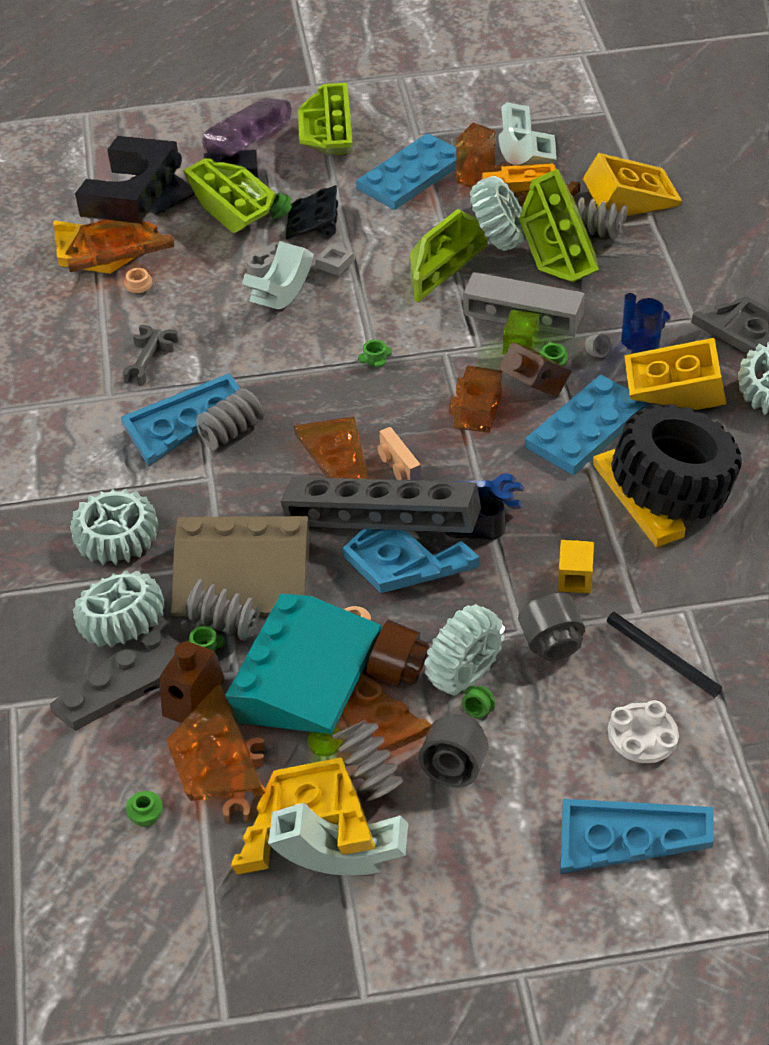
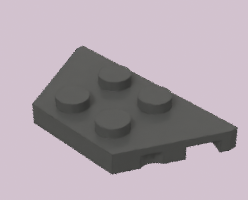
M748 296L736 299L732 303L716 305L713 312L702 314L701 311H697L692 315V324L748 354L749 350L756 351L758 344L767 347L769 342V308Z

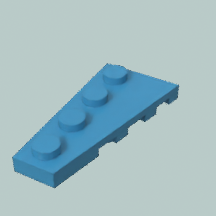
M228 373L121 417L122 426L146 464L150 466L198 433L196 426L197 416L203 412L206 413L208 408L216 406L219 401L225 400L227 396L234 394L240 387L231 374Z
M563 799L560 874L713 847V807Z

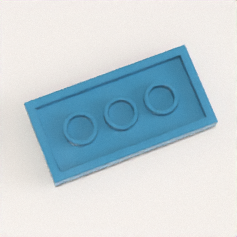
M427 133L357 179L356 189L396 210L465 163L466 152Z
M600 374L525 438V448L574 476L593 459V456L599 454L622 433L630 416L641 409H648L649 402L631 400L629 389Z

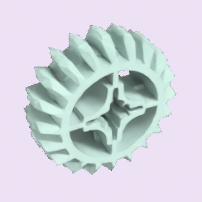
M496 176L487 177L477 182L470 191V202L473 205L472 210L476 214V219L480 223V228L485 232V236L489 237L490 242L503 251L521 245L526 240L519 221L522 208L518 203V199L515 198L513 191L509 189L508 184Z
M769 342L767 347L758 344L756 351L749 350L746 359H743L741 362L740 371L738 372L740 393H744L743 398L745 402L752 401L751 406L753 410L762 407L764 415L769 412ZM764 369L763 378L757 380L756 375Z
M113 488L110 493H103L100 490L99 496L93 497L89 495L87 503L80 502L78 510L73 511V520L70 525L73 543L81 552V555L87 556L91 562L99 559L102 565L108 561H113L116 565L118 560L125 559L129 563L131 556L141 558L142 550H150L151 542L156 541V532L158 531L156 511L147 497H141L138 491L130 494L126 488L121 492H116Z
M124 571L121 575L113 573L109 578H101V581L97 584L91 583L90 589L82 591L81 598L75 601L76 607L73 609L75 625L79 633L82 634L83 638L87 639L89 644L96 643L98 647L108 644L110 647H113L116 643L121 642L125 645L130 639L137 640V636L142 633L148 634L149 627L158 625L157 619L164 616L162 610L165 608L159 585L156 584L155 579L150 578L149 574L141 575L139 571L129 574L128 571Z
M477 604L473 606L467 605L462 611L458 610L452 619H447V624L442 629H439L438 636L432 639V647L427 650L429 656L425 660L424 665L426 666L425 674L428 676V680L440 691L443 690L445 693L453 696L461 691L465 692L468 686L474 685L487 671H490V666L496 661V655L502 649L500 644L505 638L503 635L505 627L502 625V620L489 609L480 607Z

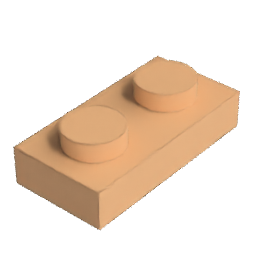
M388 427L379 431V456L383 462H388L393 468L396 479L421 481V464L394 430Z

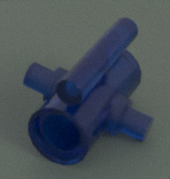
M627 293L624 298L621 343L627 349L632 350V354L659 349L661 330L665 327V323L670 320V314L663 310V304L657 299L644 298L636 303V295Z

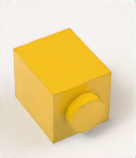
M561 540L558 592L591 594L594 542Z

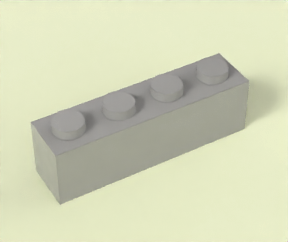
M473 272L463 293V315L575 337L584 313L585 293Z

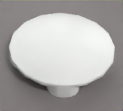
M656 700L647 703H631L623 707H617L612 711L607 728L609 741L615 750L625 758L639 763H656L668 758L676 749L679 740L678 727L670 714L666 712V707L663 703Z

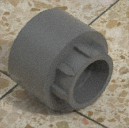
M553 593L542 596L530 602L520 611L518 621L533 653L539 654L545 660L556 661L574 654L581 647L585 626L575 602L569 594Z
M452 714L439 718L431 725L419 751V764L425 774L435 782L454 788L465 787L476 780L488 752L489 744L484 730L477 721L466 715Z

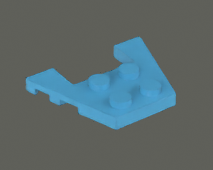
M362 529L343 547L344 558L380 593L476 569L480 566L479 556L462 541L433 556L406 530Z

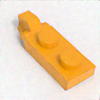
M553 163L504 166L498 172L482 173V179L496 176L508 184L511 191L520 192L530 190L533 179L555 170L556 167Z

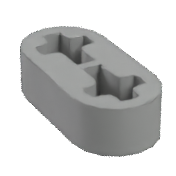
M279 241L247 257L246 264L249 275L263 278L268 273Z

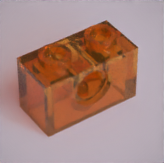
M472 123L456 138V183L472 188L477 182L482 180V173L495 172L496 130L476 123Z
M467 365L464 376L458 377L457 397H452L450 402L449 414L454 415V428L490 433L502 395V370Z

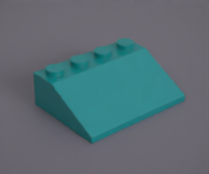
M281 593L225 695L238 722L332 734L372 653L376 640L382 630L381 624L312 596Z

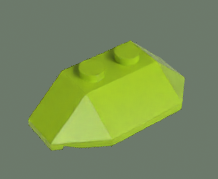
M348 83L322 84L317 89V92L298 108L300 144L326 155L353 153Z
M205 158L183 170L202 207L233 234L267 215L275 199V192L241 166L217 163Z
M557 168L533 179L519 221L538 270L570 282H576L598 272L599 268L594 249L575 201L559 169Z
M459 209L455 210L426 233L411 250L409 261L414 301L419 303L488 246V237L485 236L484 230L480 228V223L475 217Z

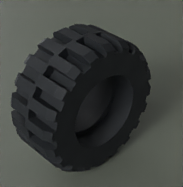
M660 404L653 405L648 409L639 410L626 421L613 455L612 471L618 486H622L623 493L628 498L632 497L635 504L639 507L650 509V513L657 516L660 514L666 515L668 519L673 520L684 518L685 521H693L697 517L703 519L718 512L723 508L724 503L727 502L742 466L741 452L738 444L735 443L734 437L730 432L724 431L722 424L718 421L713 422L709 419L710 416L704 413L698 414L693 412L691 408L684 407L682 409L670 404L665 407H661Z

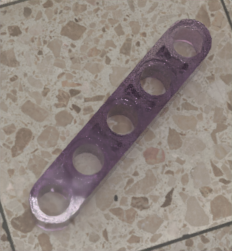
M262 98L207 129L202 139L203 149L207 153L222 155L237 153L286 124L290 120L292 113L290 102L282 99Z

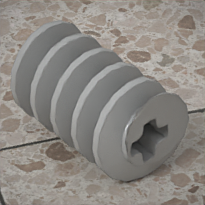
M583 197L579 199L576 206L589 235H594L597 230L600 237H605L608 232L610 239H616L619 234L621 235L625 226L627 206L624 205L619 213L614 203L609 210H606V203L604 201L601 202L599 208H595L594 199H591L588 206H585Z
M241 388L235 391L234 394L227 396L225 400L219 401L216 406L208 408L206 413L199 414L196 418V426L201 439L214 451L219 447L218 442L226 444L228 443V437H237V430L244 432L247 430V425L254 426L256 424V418L263 420L264 411L258 398L247 389Z
M199 579L191 590L186 602L185 614H188L190 621L197 622L201 618L203 626H210L213 623V628L216 631H222L226 628L227 635L234 636L238 632V638L246 641L257 624L261 607L258 606L256 610L252 609L253 598L250 597L241 605L240 593H236L231 600H228L227 588H224L219 595H215L216 584L213 583L205 591L203 590L204 581Z
M362 721L332 736L334 739L346 740L338 750L340 753H352L344 763L346 766L357 765L358 769L351 775V778L364 780L356 790L358 793H370V796L364 801L367 802L396 789L403 780L401 776L390 777L397 768L395 763H383L391 753L389 750L377 749L385 741L383 736H371L379 728L377 723H365V721Z

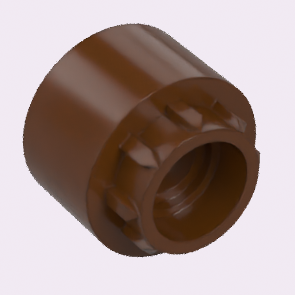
M387 620L372 650L366 675L398 688L402 682L409 685L416 684L427 659V650L430 649V646L427 642L419 640L421 632Z

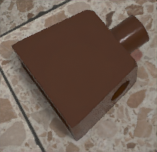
M517 342L511 343L499 369L523 383L557 398L572 372L534 349ZM549 370L548 378L546 380L541 378L543 372Z
M189 641L181 642L175 647V655L160 676L163 717L193 728L225 680L218 657L213 650Z

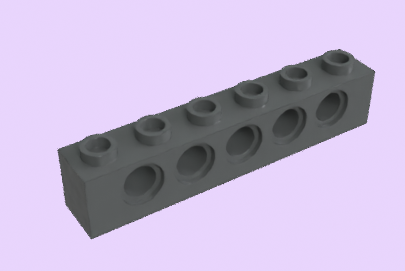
M292 477L281 499L284 516H308L309 527L472 533L481 510L476 482Z

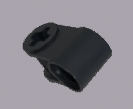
M479 497L481 510L473 532L444 533L457 539L484 538L492 540L500 538L506 530L504 503L497 497Z

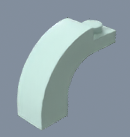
M506 102L501 107L503 131L498 135L501 152L507 162L519 166L549 164L557 160L555 135L531 131L529 106Z
M279 241L273 263L263 278L249 274L244 275L242 285L251 289L249 301L275 309H282L288 306L301 290L314 254L305 248Z
M301 803L273 812L268 844L289 861L307 869L333 875H368L381 872L382 862L406 856L408 823L401 816L369 824L375 849L342 855L337 847L339 825L320 818L305 803Z

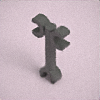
M140 325V335H134L133 339L136 347L144 349L136 363L127 366L123 370L124 383L128 384L131 378L137 377L138 386H143L146 383L145 369L158 346L163 352H173L172 342L178 343L179 341L177 331L172 329L153 331L148 325Z

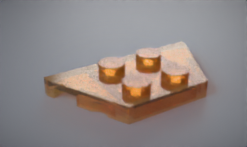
M102 220L81 225L78 231V239L73 244V256L67 260L70 272L127 258H135L143 254L174 247V240L172 235L169 233L165 236L160 234L157 226L144 220L141 224Z
M221 685L216 686L166 740L183 789L190 801L207 800L211 797H218L220 799L234 798V793L252 792L254 796H261L266 793Z

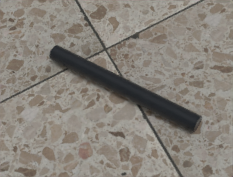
M612 612L608 616V624L714 698L720 694L722 686L616 612Z

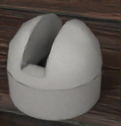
M592 334L585 341V350L593 357L603 358L610 352L611 341L605 334Z

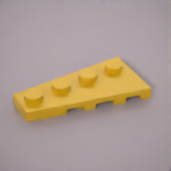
M615 449L593 456V466L656 548L685 537L686 528L681 518L673 520L668 519L666 515L660 514L657 516L652 514L650 509L639 507L635 504L632 497L628 498L623 493L622 486H618L612 471L611 463Z

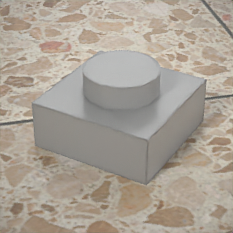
M329 244L315 258L316 268L340 276L354 262V252Z

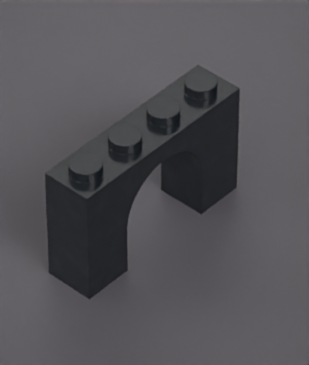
M117 136L107 149L111 172L137 175L138 177L117 182L85 179L75 193L79 215L85 218L141 224L146 215L150 213L156 200L160 198L166 185L171 182L177 169L181 167L182 156L178 152L177 141Z

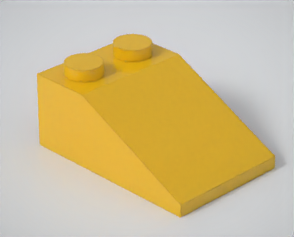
M598 153L583 177L588 191L598 208L602 201L606 203V210H609L614 203L616 204L617 212L620 213L625 205L627 206V216L680 206L683 202L666 172L660 167Z
M714 338L624 355L631 400L661 405L670 404L680 408L688 407L693 410L726 404Z

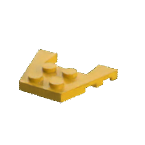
M342 757L273 771L256 808L259 814L253 826L247 827L243 836L244 847L241 853L235 854L231 866L236 874L269 868L271 846L268 844L272 814L274 811L305 803L320 818L333 824H339L337 847L342 855L375 849L373 837L348 768Z

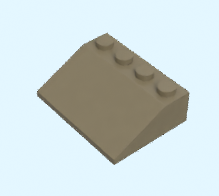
M308 516L178 517L174 540L172 617H188V614H185L186 602L191 590L199 579H203V590L205 591L212 583L216 584L215 595H219L224 588H227L228 600H231L236 593H240L241 605L249 597L253 598L252 609L256 610L258 606L261 607L259 617L269 616L281 593L306 595L310 554Z

